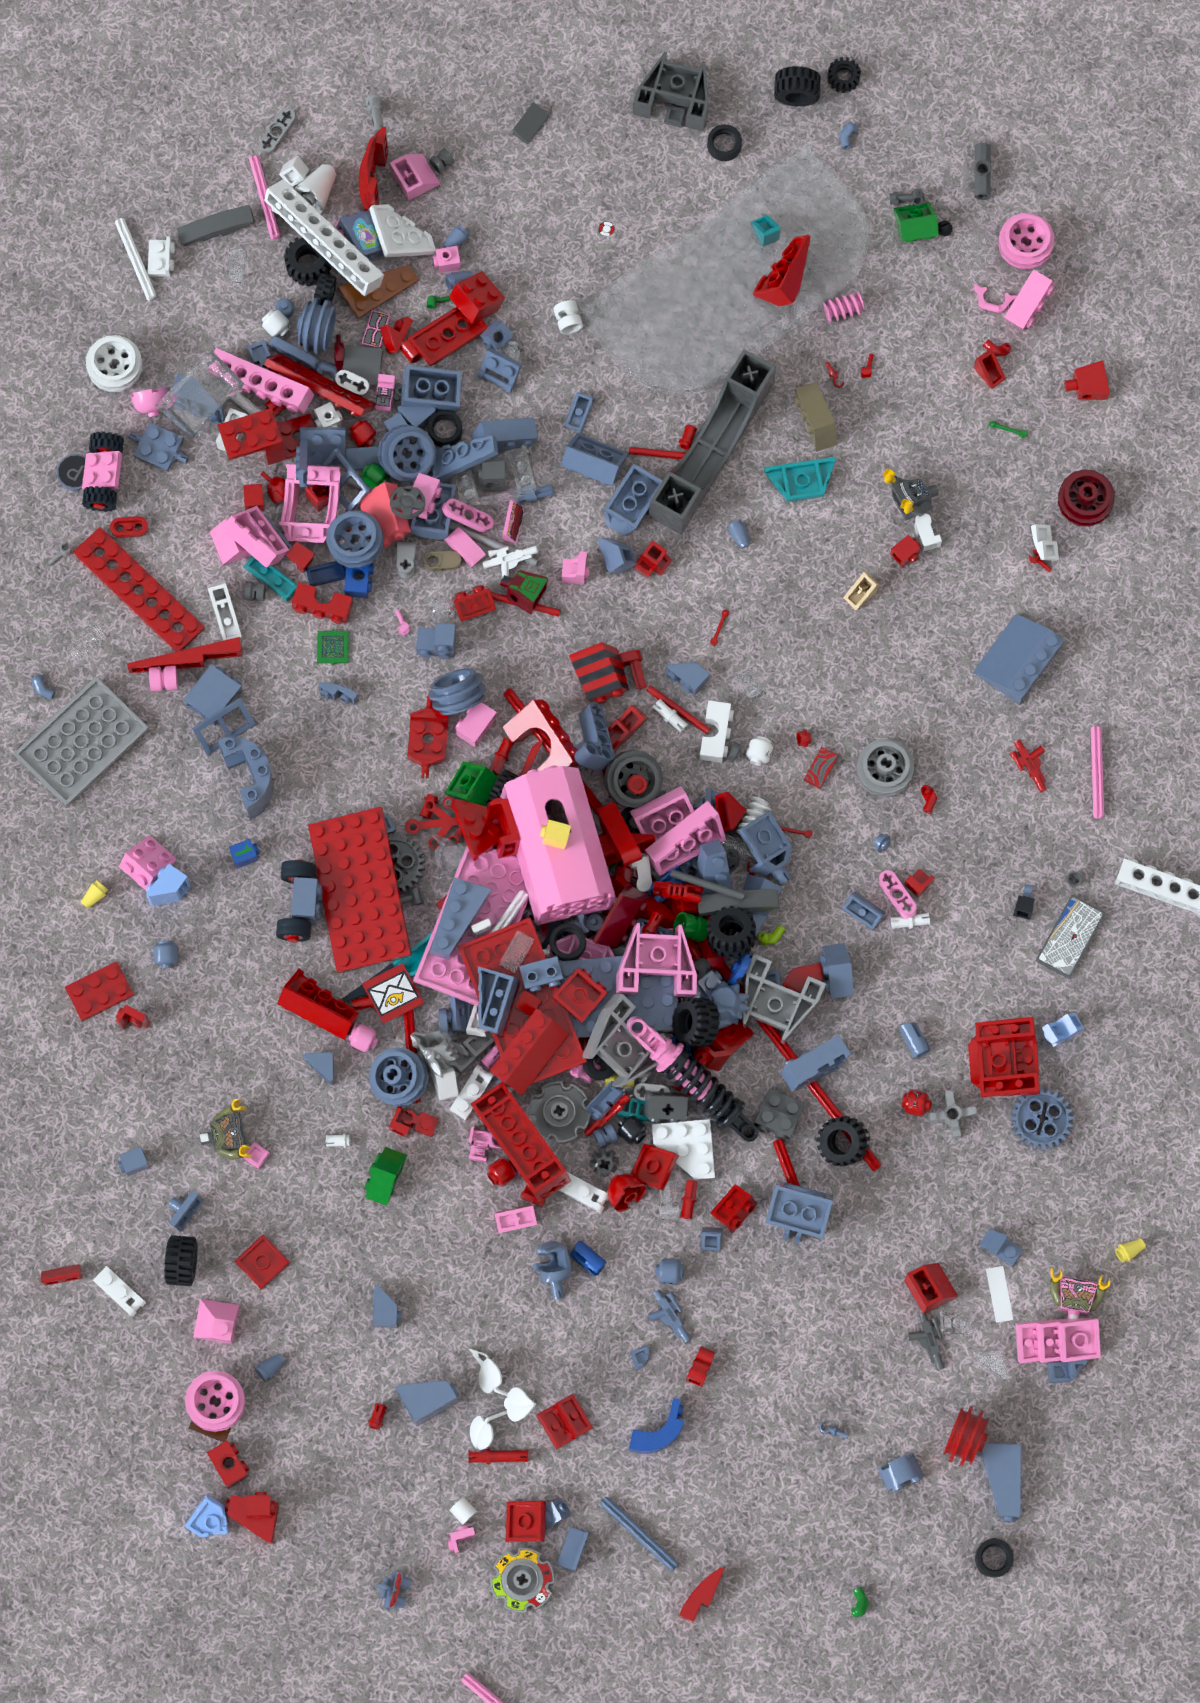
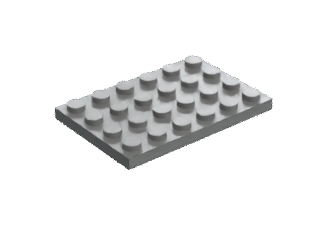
M95 677L13 755L67 808L149 730V727L100 679Z

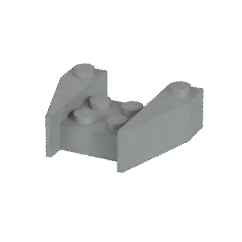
M754 954L746 974L745 994H749V998L744 1003L750 1009L743 1014V1027L746 1028L750 1017L785 1031L782 1037V1043L785 1044L819 1005L826 988V983L808 976L801 994L766 980L772 967V961Z
M614 994L603 1006L582 1055L584 1059H593L598 1054L619 1075L611 1084L613 1087H623L658 1065V1062L649 1057L651 1053L627 1029V1024L624 1021L636 1006L623 994ZM659 1033L664 1039L667 1038L663 1033Z

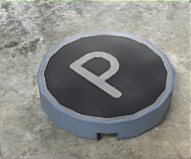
M70 454L64 457L58 464L57 478L60 484L68 490L78 491L82 489L86 459L84 455Z

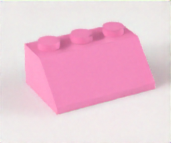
M680 786L631 810L630 813L640 834H654L657 841L694 812V809L684 789Z

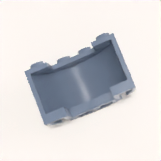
M240 737L218 739L220 751L227 768L231 769L246 762L255 784L240 790L243 805L251 820L265 810L273 795L274 782L268 759L261 748L252 741Z

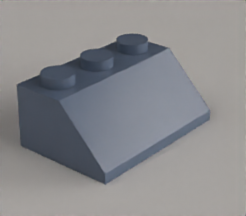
M576 433L566 446L561 466L569 471L581 473L586 478L596 479L604 485L613 486L629 453Z

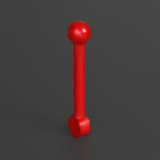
M726 609L722 611V618L714 638L710 640V644L713 646L717 645L718 635L725 618L729 615V611Z
M780 826L782 831L805 835L806 838H811L813 835L811 830L805 832Z

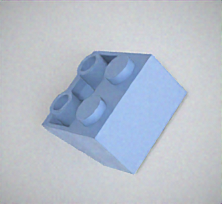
M168 864L166 868H161L155 883L152 882L148 886L146 896L152 906L178 902L191 886L188 876Z

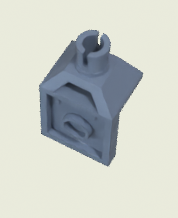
M770 811L738 830L758 862L749 868L750 872L765 876L771 873L779 886L792 879L784 866L789 862L792 846Z

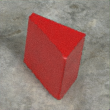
M523 990L514 1007L531 1016L542 1000Z

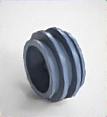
M318 297L314 298L313 302L308 300L303 313H300L297 323V331H299L298 345H303L304 352H309L311 347H314V353L317 355L320 354L322 349L325 352L328 350L334 332L337 313L336 306L331 307L330 300H325L323 305H321L320 298Z
M411 425L396 426L385 433L378 450L379 462L386 474L394 479L406 482L415 481L419 473L424 475L429 473L434 464L436 454L434 442L428 433L419 427ZM411 437L415 438V443L413 444L410 443ZM403 449L406 450L405 456L401 454ZM418 449H420V456L417 455ZM414 461L416 464L411 468L410 463ZM399 462L402 463L401 469L397 467V463Z
M348 511L340 514L331 522L327 530L326 543L332 557L339 564L348 568H361L371 564L379 557L384 547V535L379 522L371 514L363 511ZM360 527L366 528L364 531L359 530ZM368 537H371L370 542L366 541ZM341 538L345 539L343 544L339 543Z
M465 668L447 673L436 679L431 684V690L428 694L429 699L433 700V709L439 711L442 715H452L467 711L481 703L486 692V685L481 683L483 680L482 675L476 673L472 668Z
M400 1047L386 1049L379 1054L372 1063L369 1072L370 1088L374 1095L382 1102L397 1107L411 1105L420 1099L427 1088L429 1079L427 1066L422 1058L413 1051ZM403 1061L408 1062L407 1067L402 1066ZM411 1073H412V1080L409 1079V1075H410ZM389 1086L393 1087V1091L391 1093L388 1091ZM406 1086L407 1088L402 1092L401 1088Z

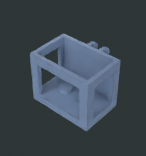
M777 1180L765 1223L785 1228L784 1240H788L791 1233L790 1230L798 1232L795 1237V1243L798 1244L800 1243L802 1233L823 1239L834 1195Z

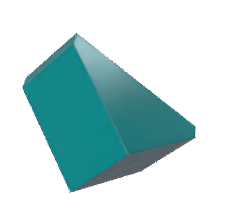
M768 215L751 221L752 227L763 247L780 240V226Z

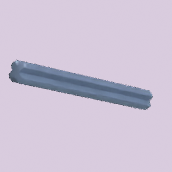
M606 1496L600 1502V1505L670 1571L677 1567L678 1562L609 1497Z

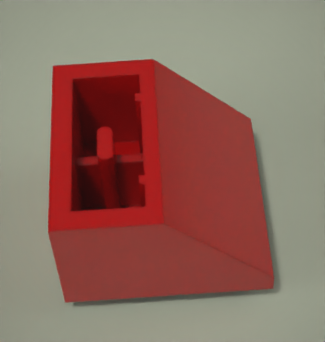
M939 1263L923 1265L906 1274L904 1282L923 1314L958 1298L957 1293Z

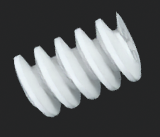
M752 796L751 802L747 806L749 809H746L747 811L745 812L746 816H743L741 819L743 823H739V829L765 814V811L771 812L772 809L768 807L769 803L762 798Z

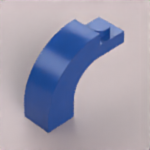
M673 1398L668 1421L658 1431L644 1432L633 1429L629 1451L649 1454L661 1451L671 1445L679 1436L684 1425V1420L677 1419V1416L681 1417L684 1405H680L681 1399Z

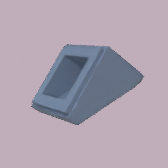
M702 1227L701 1250L720 1251L722 1228Z

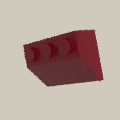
M627 884L618 896L592 942L617 948L620 943L624 944L629 936L626 933L629 927L633 929L638 921V918H636L637 913H642L648 904L645 902L648 895Z

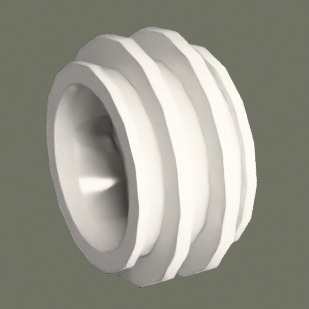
M119 335L106 336L97 340L90 347L86 356V369L91 381L98 388L108 392H121L131 388L139 380L142 373V358L137 346L130 339ZM122 354L128 355L127 358H122L121 356ZM101 358L105 360L104 363H99Z

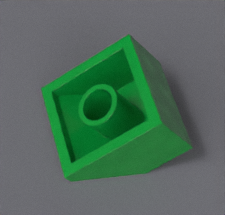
M930 202L922 203L919 206L908 205L894 208L898 232L902 242H914L916 239H932L934 236H939L937 214Z
M463 761L444 793L453 799L485 806L490 792L499 777L486 766Z

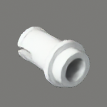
M343 1133V1135H326V1147L343 1146L347 1148V1146L351 1145L350 1135Z

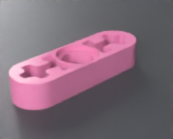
M452 498L442 505V511L447 517L479 532H486L493 527V519L490 515ZM465 511L470 513L471 520H468L465 517Z
M889 870L883 871L879 875L881 888L901 917L905 919L913 918L917 912L915 902L894 872ZM885 878L891 879V884H892V887H891V888H890V884L888 883V881H885V880H884ZM895 891H901L903 896L901 898H894L892 894ZM904 902L908 908H911L910 912L904 909Z

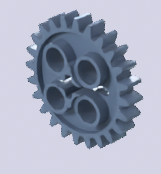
M1040 1087V1094L1028 1095L1025 1098L1019 1096L1018 1100L1020 1103H1014L1013 1106L1016 1109L1011 1110V1114L1015 1116L1011 1117L1010 1121L1015 1122V1124L1011 1126V1129L1018 1130L1014 1136L1021 1135L1022 1137L1019 1142L1021 1143L1026 1140V1147L1033 1144V1150H1036L1037 1146H1040L1041 1151H1044L1045 1146L1052 1150V1144L1059 1147V1140L1065 1142L1066 1138L1064 1135H1070L1067 1129L1073 1128V1125L1069 1123L1074 1120V1117L1069 1116L1073 1110L1067 1109L1070 1104L1069 1102H1062L1064 1096L1057 1097L1058 1091L1052 1095L1050 1088L1044 1093L1043 1088ZM1044 1103H1047V1108L1044 1115L1045 1121L1042 1124L1041 1133L1038 1136L1037 1130L1040 1123L1039 1118L1042 1114ZM1030 1104H1037L1040 1110L1037 1112L1032 1111ZM1049 1109H1056L1059 1115L1051 1116ZM1032 1122L1035 1125V1129L1028 1130L1025 1123ZM1051 1127L1054 1130V1134H1046L1044 1128Z

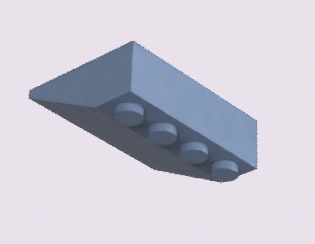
M1015 614L973 673L1020 705L1062 648L1065 639L1050 629Z

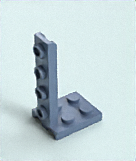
M300 427V446H296V480H299L300 487L307 486L308 465H322L336 448L341 451V454L346 459L345 427ZM336 458V460L331 465L343 464L340 462L338 458Z

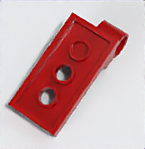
M456 306L409 336L402 343L399 350L411 364L423 358L429 366L436 365L478 338L488 326L482 319L471 324ZM465 322L468 326L461 328L458 326V323ZM445 331H450L453 334V336L445 337L443 333Z

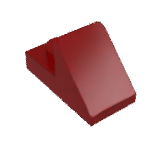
M408 316L398 319L393 328L389 325L380 327L387 353L393 354L399 351L413 322Z

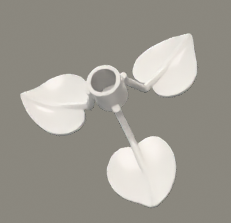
M486 1358L481 1366L479 1385L485 1393H492L494 1390L496 1393L507 1396L504 1401V1406L507 1410L487 1417L485 1420L482 1416L474 1418L470 1426V1438L477 1451L488 1448L493 1441L494 1433L492 1426L489 1424L490 1420L507 1414L512 1421H520L536 1405L525 1391L519 1387L512 1388L509 1393L498 1389V1386L502 1383V1375L498 1366L490 1358Z

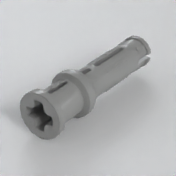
M370 94L366 97L365 102L368 107L367 113L371 117L373 134L376 135L384 127L382 100L380 95Z

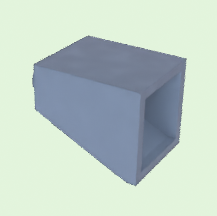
M447 1380L403 1384L395 1387L416 1427L458 1403L457 1397H459V1393L454 1384L449 1385Z

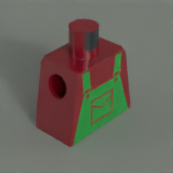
M519 570L514 579L504 575L500 586L508 588L506 598L508 601L532 615L547 589L548 578Z

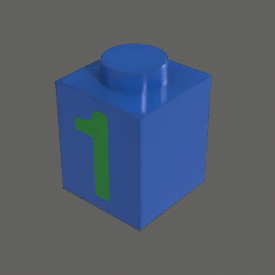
M251 839L229 846L237 869L258 861L257 855L260 852L257 844H252Z

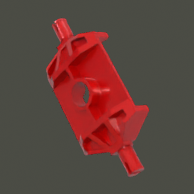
M427 696V704L424 709L410 714L407 753L409 760L421 765V778L423 779L425 777L429 779V768L431 766L446 761L448 715H442L439 711L433 709V700L430 701L429 696ZM430 734L434 739L431 743H425L423 737Z

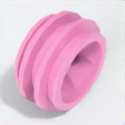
M1021 213L1012 216L1004 223L1000 231L998 244L1000 253L1010 265L1016 268L1033 269L1039 267L1049 259L1053 251L1054 233L1051 225L1044 218L1036 214ZM1020 230L1021 233L1019 235L1015 234L1016 231ZM1041 238L1042 243H1038L1036 239Z
M216 1370L204 1372L196 1377L187 1388L185 1397L186 1410L192 1421L203 1430L212 1432L224 1431L235 1425L243 1415L246 1404L244 1391L237 1379L226 1372ZM215 1384H221L222 1388L215 1390L214 1386ZM203 1389L208 1391L206 1396L200 1394ZM227 1393L233 1394L231 1400L226 1399ZM215 1398L218 1401L221 1400V1404L218 1407H215L214 1404L211 1405L212 1400ZM199 1404L205 1405L203 1411L198 1410ZM229 1407L231 1410L227 1414H224L223 1411L225 1410V1408ZM211 1413L217 1414L216 1419H210L209 1416Z

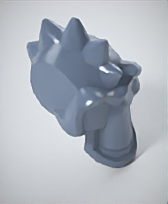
M722 981L719 987L711 994L710 1001H713L715 1006H717V1012L720 1016L718 1029L730 1026L733 1023L737 1025L738 1019L742 1018V1012L750 1009L744 1003L749 998V994L739 993L740 984L729 986Z

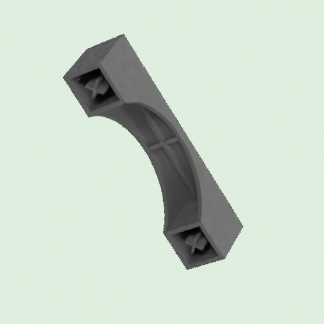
M743 349L725 378L714 407L697 438L678 465L671 471H668L652 497L649 510L650 518L681 535L683 534L774 385L776 366Z

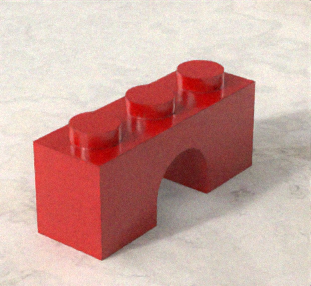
M298 582L292 600V607L297 613L306 614L307 612L313 614L318 619H324L325 617L331 619L336 624H342V622L347 624L353 606V597L334 592L330 602L321 604L316 601V587Z

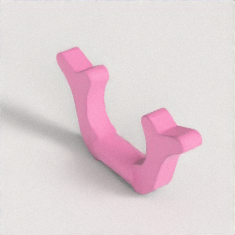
M974 284L973 287L978 294V305L980 308L997 313H1003L1017 297V295L1010 296L1008 293H1005V302L1001 305H996L984 300L983 296L987 292V287L981 288L977 284Z

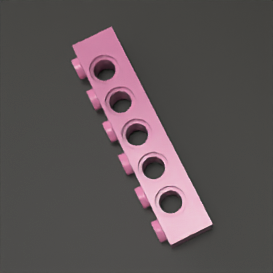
M217 348L206 365L212 378L216 380L221 378L233 387L237 385L246 393H256V396L263 400H266V398L270 399L277 406L281 407V405H284L293 413L298 411L304 414L314 397L309 387Z

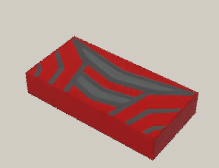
M821 747L804 781L821 789L838 755Z

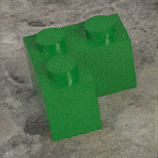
M385 1147L382 1153L377 1154L375 1163H372L369 1170L371 1178L367 1179L364 1187L367 1190L365 1198L387 1206L393 1195L397 1179L403 1171L407 1158L406 1154Z

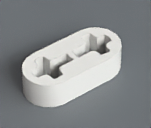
M341 370L336 374L335 380L339 386L359 395L368 392L370 385L367 379L348 370ZM346 373L347 378L352 381L351 383L347 381L341 383L339 376ZM354 381L357 383L363 381L366 389L358 391V386L353 384Z
M640 1083L634 1088V1097L645 1101V1094L644 1097H640V1094L637 1093L641 1088H645V1092H660V1090L670 1092V1090L663 1085Z

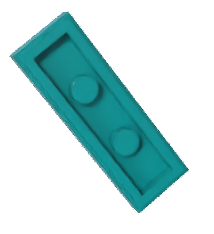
M253 556L244 565V569L262 583H266L267 587L288 602L295 594L297 584L274 566L266 568Z

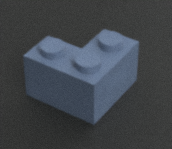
M436 623V629L418 627L417 655L423 658L439 656L441 659H450V657L455 656V624Z
M845 943L822 946L823 954H819L824 976L827 975V980H824V983H826L825 992H829L831 999L854 996L851 961Z

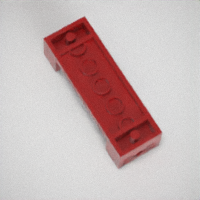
M503 1081L470 1103L477 1117L485 1128L490 1131L539 1203L571 1182L564 1166Z

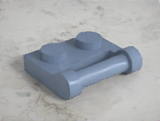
M489 348L486 351L477 377L480 379L484 378L504 388L506 392L511 393L522 363ZM490 369L508 378L509 382H506L498 378L497 376L487 372V370Z

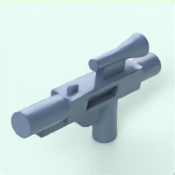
M660 1290L655 1291L653 1295L662 1309L648 1314L650 1322L660 1319L664 1325L672 1328L677 1338L681 1337L684 1343H687L691 1340V1337L683 1327L682 1320H679L675 1314L676 1310L680 1313L682 1309L676 1302L673 1292L666 1295L671 1301L668 1303Z

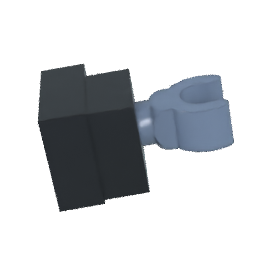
M1025 884L1023 896H1018L1013 916L1030 920L1035 900L1030 898L1032 885Z

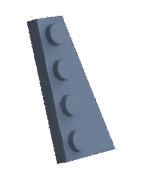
M491 435L473 439L472 442L466 443L463 441L458 442V445H444L442 448H435L436 454L432 466L433 478L439 479L441 482L498 455L497 438Z

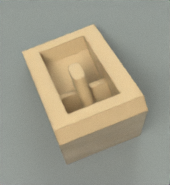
M865 571L843 598L857 611L877 593L879 584Z

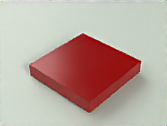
M644 1143L631 1174L636 1175L646 1186L664 1191L679 1155Z
M264 1235L260 1236L234 1261L261 1290L290 1264L284 1255Z
M546 1501L507 1502L506 1542L545 1541Z

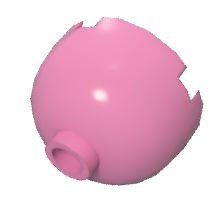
M167 387L130 394L134 408L141 414H148V417L159 415V411L165 409L169 401Z

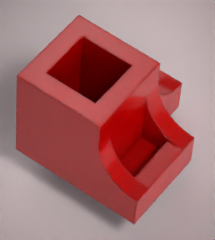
M652 540L633 568L647 578L653 571L661 576L672 559L667 555L666 549Z

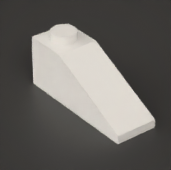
M225 580L208 584V592L223 641L242 637Z

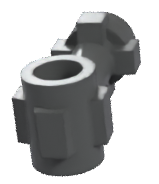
M914 189L912 194L898 195V191L890 193V204H894V206H898L899 202L912 201L914 205L919 206L925 200L921 189Z
M421 888L409 890L410 894L400 896L402 904L412 902L414 906L424 903V894Z

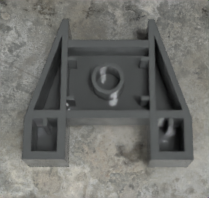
M664 52L637 88L633 102V115L651 118L655 101L660 100L689 107L686 116V127L704 131L709 106L705 61H702L700 69L667 62V52Z

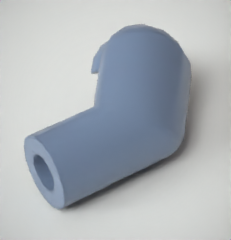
M322 361L316 367L318 374L327 372L336 382L335 377L339 371H337L334 364Z

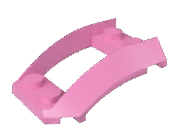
M286 464L287 479H285L284 506L279 525H281L285 532L284 535L287 541L324 543L327 538V530L337 516L340 493V467L308 465L307 484L330 486L327 517L325 524L294 522L300 482L296 480V464Z

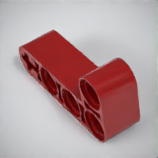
M613 801L597 808L596 812L604 834L608 835L624 867L642 860L641 852L615 802Z

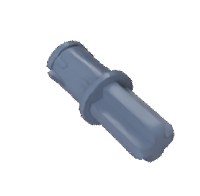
M549 484L536 489L532 487L531 490L516 493L519 505L534 500L537 502V499L553 495L554 491L552 485Z

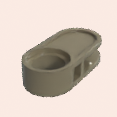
M432 551L424 557V564L430 571H453L461 566V556L456 551ZM436 557L438 564L435 566L429 565V558Z

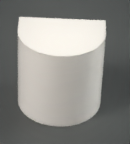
M465 1497L461 1498L450 1509V1512L463 1526L478 1512Z

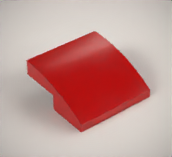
M574 1394L558 1401L555 1405L536 1415L556 1450L593 1429Z

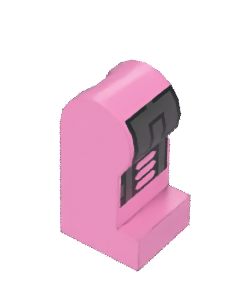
M378 375L375 410L391 412L396 377L394 375Z

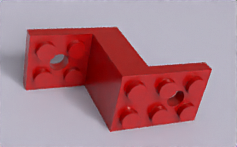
M272 408L218 424L229 461L264 451L268 465L296 457V446H300V440H295L293 435L300 432V427H315L310 413L276 423ZM243 433L247 437L244 441H238L236 436Z

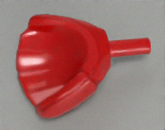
M262 471L260 475L269 482L267 484V494L271 501L275 504L284 501L285 478L276 476L271 478Z

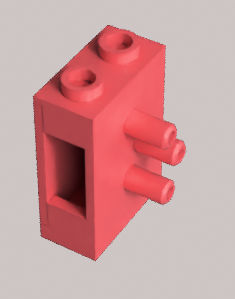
M384 482L372 489L360 502L361 510L371 514L379 522L384 535L383 548L391 546L392 542L403 539L404 535L411 532L408 520L396 516L390 508V497L398 486L388 482ZM396 509L398 512L403 513L402 509Z

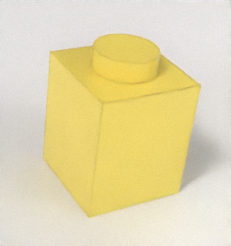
M548 820L547 825H543L541 829L542 844L565 849L571 825Z

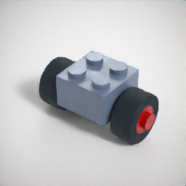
M289 860L281 864V880L294 884L292 918H284L277 921L276 937L292 943L308 941L311 938V926L317 925V920H321L319 901H322V885H319L318 879L315 878L316 866L313 863L304 860Z

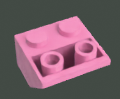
M405 154L390 162V172L408 201L440 185L439 180L423 154Z

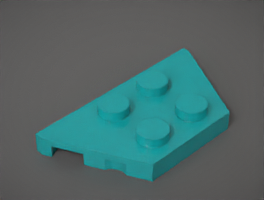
M835 457L764 467V473L786 502L824 497L835 464Z

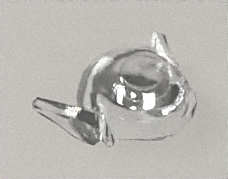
M433 834L432 837L439 844L435 849L434 859L437 867L442 870L437 877V880L440 881L446 875L458 869L465 847L460 843H455L447 838Z

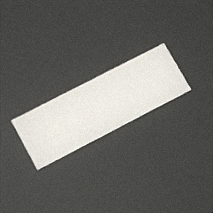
M1003 1266L987 1268L986 1273L996 1323L1013 1320Z

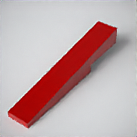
M240 637L143 659L127 663L129 673L149 672L150 667H160L161 669H164L165 666L176 665L177 669L205 667V660L242 657Z

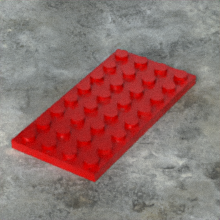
M380 806L308 824L319 884L322 885V900L337 973L412 956L383 808Z
M530 917L458 946L478 999V967L519 979L503 1035L500 1036L492 1033L500 1055H502L531 1017L514 1007L523 990H526L519 966L546 959ZM542 986V990L532 992L531 994L542 1000L537 1009L566 1030L569 1035L532 1084L587 1062L582 1057L584 1052L567 1010L552 998L558 991L557 986Z

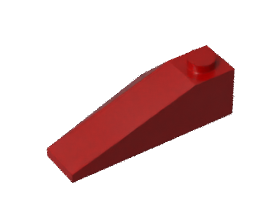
M810 235L798 236L791 241L782 252V259L777 263H773L771 266L772 271L767 277L763 275L753 292L755 297L776 306L793 304L801 286L811 238Z

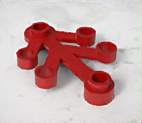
M451 797L444 798L443 806L448 809L451 808L454 811L452 805H445V801L447 799H450L451 801H453V799ZM428 799L424 802V808L427 811L433 812L440 819L418 822L416 819H409L405 823V829L410 834H416L420 829L441 827L438 833L428 842L432 849H437L440 846V841L453 825H459L457 817H450L437 807L433 800ZM428 801H431L433 803V807L431 809H428L426 807V803ZM411 823L416 824L415 830H410L409 825ZM460 826L455 834L447 839L448 844L452 847L458 845L459 839L463 835ZM451 837H455L457 839L456 844L450 843ZM433 839L438 841V845L436 847L431 846V841Z

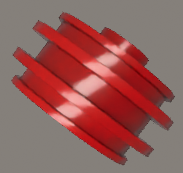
M971 1405L968 1411H964L961 1407L943 1453L944 1455L946 1453L950 1454L948 1462L951 1463L954 1456L960 1458L959 1466L963 1467L965 1461L972 1465L977 1451L982 1453L989 1435L984 1433L989 1418H982L983 1410H980L978 1416L972 1414L973 1406Z

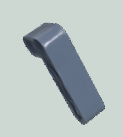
M591 702L579 714L585 744L575 753L574 758L581 766L602 771L614 759V752L604 710L598 703Z

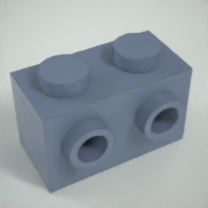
M557 956L519 966L526 991L530 990L531 993L542 990V986L561 985L560 981H564Z

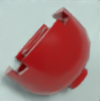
M634 1174L615 1175L608 1186L607 1197L617 1212H623L630 1209L627 1205L635 1199L638 1203L645 1195L647 1188Z

